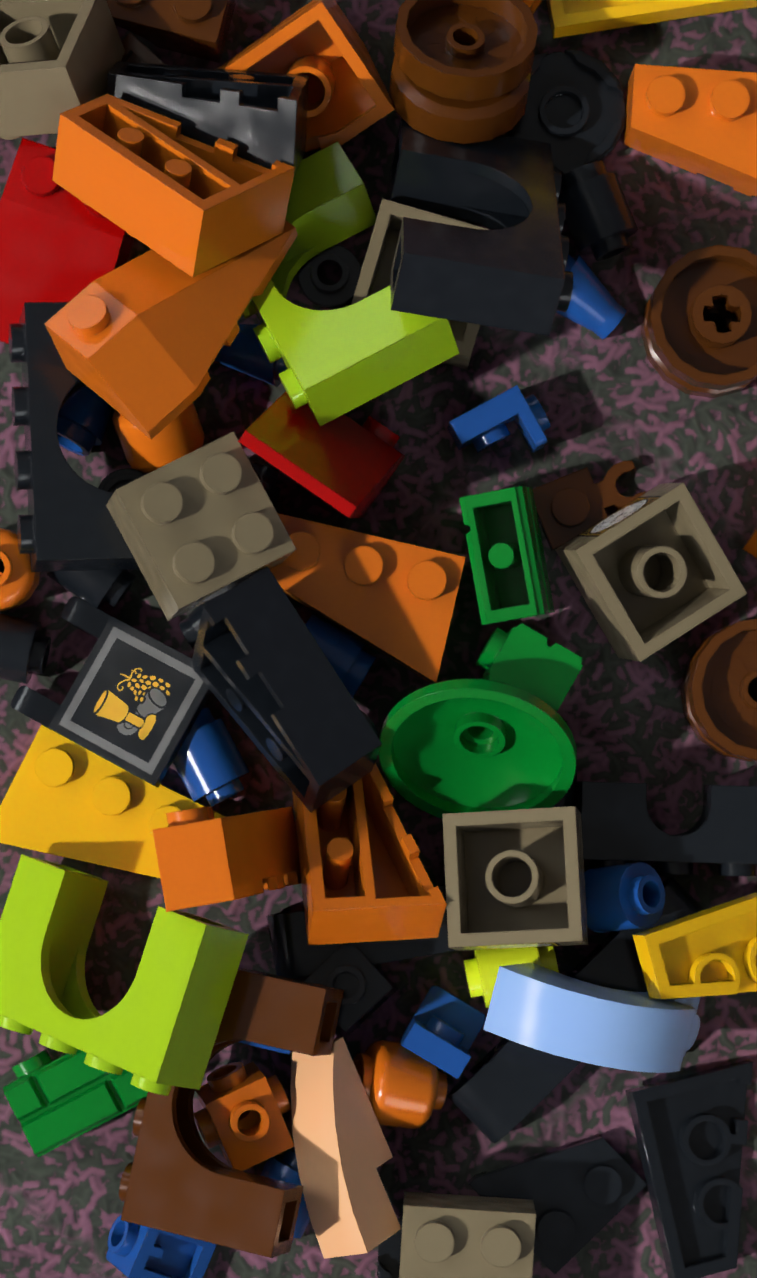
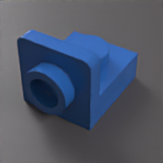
M518 385L451 420L447 429L459 450L473 443L477 453L510 436L511 433L506 425L515 421L528 447L534 453L543 448L548 442L543 431L551 426L546 413L534 394L524 398Z
M433 985L429 988L401 1035V1046L459 1079L471 1058L469 1048L484 1025L486 1017L483 1012L438 985Z
M122 1215L114 1221L108 1236L106 1259L128 1278H203L217 1245L122 1221Z

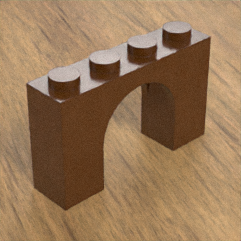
M239 967L209 1061L224 1048L241 1041L254 1042L311 1056L331 1055L344 990ZM172 1086L169 1096L148 1092L147 1097H143L140 1100L134 1115L133 1133L135 1136H138L134 1160L126 1166L120 1181L119 1199L124 1202L121 1220L269 1258L289 1253L304 1186L240 1171L217 1159L203 1143L195 1124L193 1113L195 1089Z

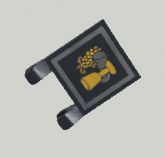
M73 596L68 600L61 616L74 627L98 639L61 705L27 686H21L11 701V707L158 788L209 698L211 690L191 667L192 658L110 616L102 610L94 608L88 602Z

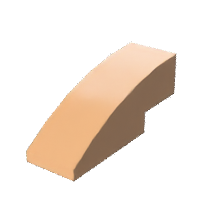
M343 1037L334 1039L331 1055L311 1056L292 1051L291 1063L292 1133L301 1186H304L303 1194L309 1218L324 1259L368 1253L401 1230V1226L376 1169L393 1158L346 1043Z

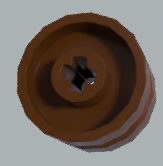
M405 0L399 7L393 49L395 54L389 90L396 113L416 131L436 140L460 144L490 141L512 130L526 110L538 26L531 9L522 0Z
M713 245L690 251L668 267L645 305L641 329L647 359L664 381L685 394L716 398L740 392L757 379V256L744 248ZM707 316L717 317L723 324V332H717L715 322L704 321V318Z
M757 619L738 621L704 639L686 662L680 686L683 713L697 738L719 755L746 762L757 761V702L748 693L749 683L757 679Z

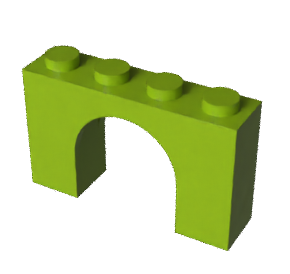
M338 141L303 159L292 183L286 214V221L296 228L298 236L262 295L252 297L242 315L245 319L254 314L257 315L261 324L252 328L270 363L280 358L284 362L287 370L278 375L293 405L298 409L308 404L321 427L460 353L448 319L391 310L390 285L359 302L333 310L307 309L295 305L286 299L294 276L305 263L324 250L374 225L376 221V215L364 182Z
M21 854L0 918V1027L27 1035H32L34 1029L41 1033L39 1044L67 1054H76L78 1049L86 1052L84 1064L116 1075H122L123 1069L133 1073L131 1085L154 1094L169 1096L172 1086L200 1090L249 934L199 915L177 910L166 912V908L158 906L131 987L114 1008L101 1015L93 1005L88 994L85 980V958L109 881L61 863Z

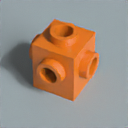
M242 1062L224 1065L208 1075V1083L201 1086L200 1090L195 1089L203 1109L194 1113L197 1127L208 1149L217 1145L220 1146L223 1156L230 1167L244 1171L294 1147V1142L282 1117V1114L291 1110L286 1093L276 1075L266 1078L254 1062L245 1066Z

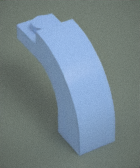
M532 962L499 966L483 1030L546 1053L588 1064L636 1072L680 1071L686 1051L693 1046L698 1036L700 1018L696 1013L701 997L653 999L649 998L648 992L624 991L591 984Z

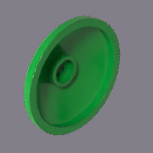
M462 678L442 681L420 688L404 697L392 708L383 723L379 740L382 745L379 751L381 768L390 784L411 804L439 818H442V814L551 808L564 797L572 785L575 776L577 748L572 732L563 718L551 706L533 694L516 686L495 680Z

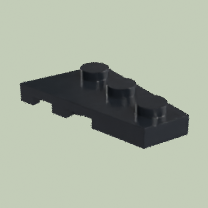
M752 1061L737 1062L625 1090L668 1278H701L737 1268L743 1188L739 1186L742 1145H747L748 1120H745L747 1085H751Z

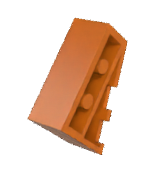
M635 64L627 83L623 145L696 175L699 173L733 187V190L752 197L753 195L757 197V73Z
M105 94L60 113L52 181L192 278L283 233L295 172L294 166L276 160L272 164V168L268 169L237 156L238 145L219 138L215 142V147L181 135V122L110 94Z
M277 513L296 547V550L283 563L270 569L285 594L417 674V676L430 684L437 683L466 557Z
M376 763L370 773L313 812L306 808L292 790L307 944L325 945L438 938L447 903L439 887L433 886L419 858L420 850L412 834L407 835L393 807L394 798Z
M292 806L216 819L214 818L213 807H200L166 813L168 827L153 829L166 912L237 900L264 893L266 889L270 891L285 888V886L301 884L296 826Z

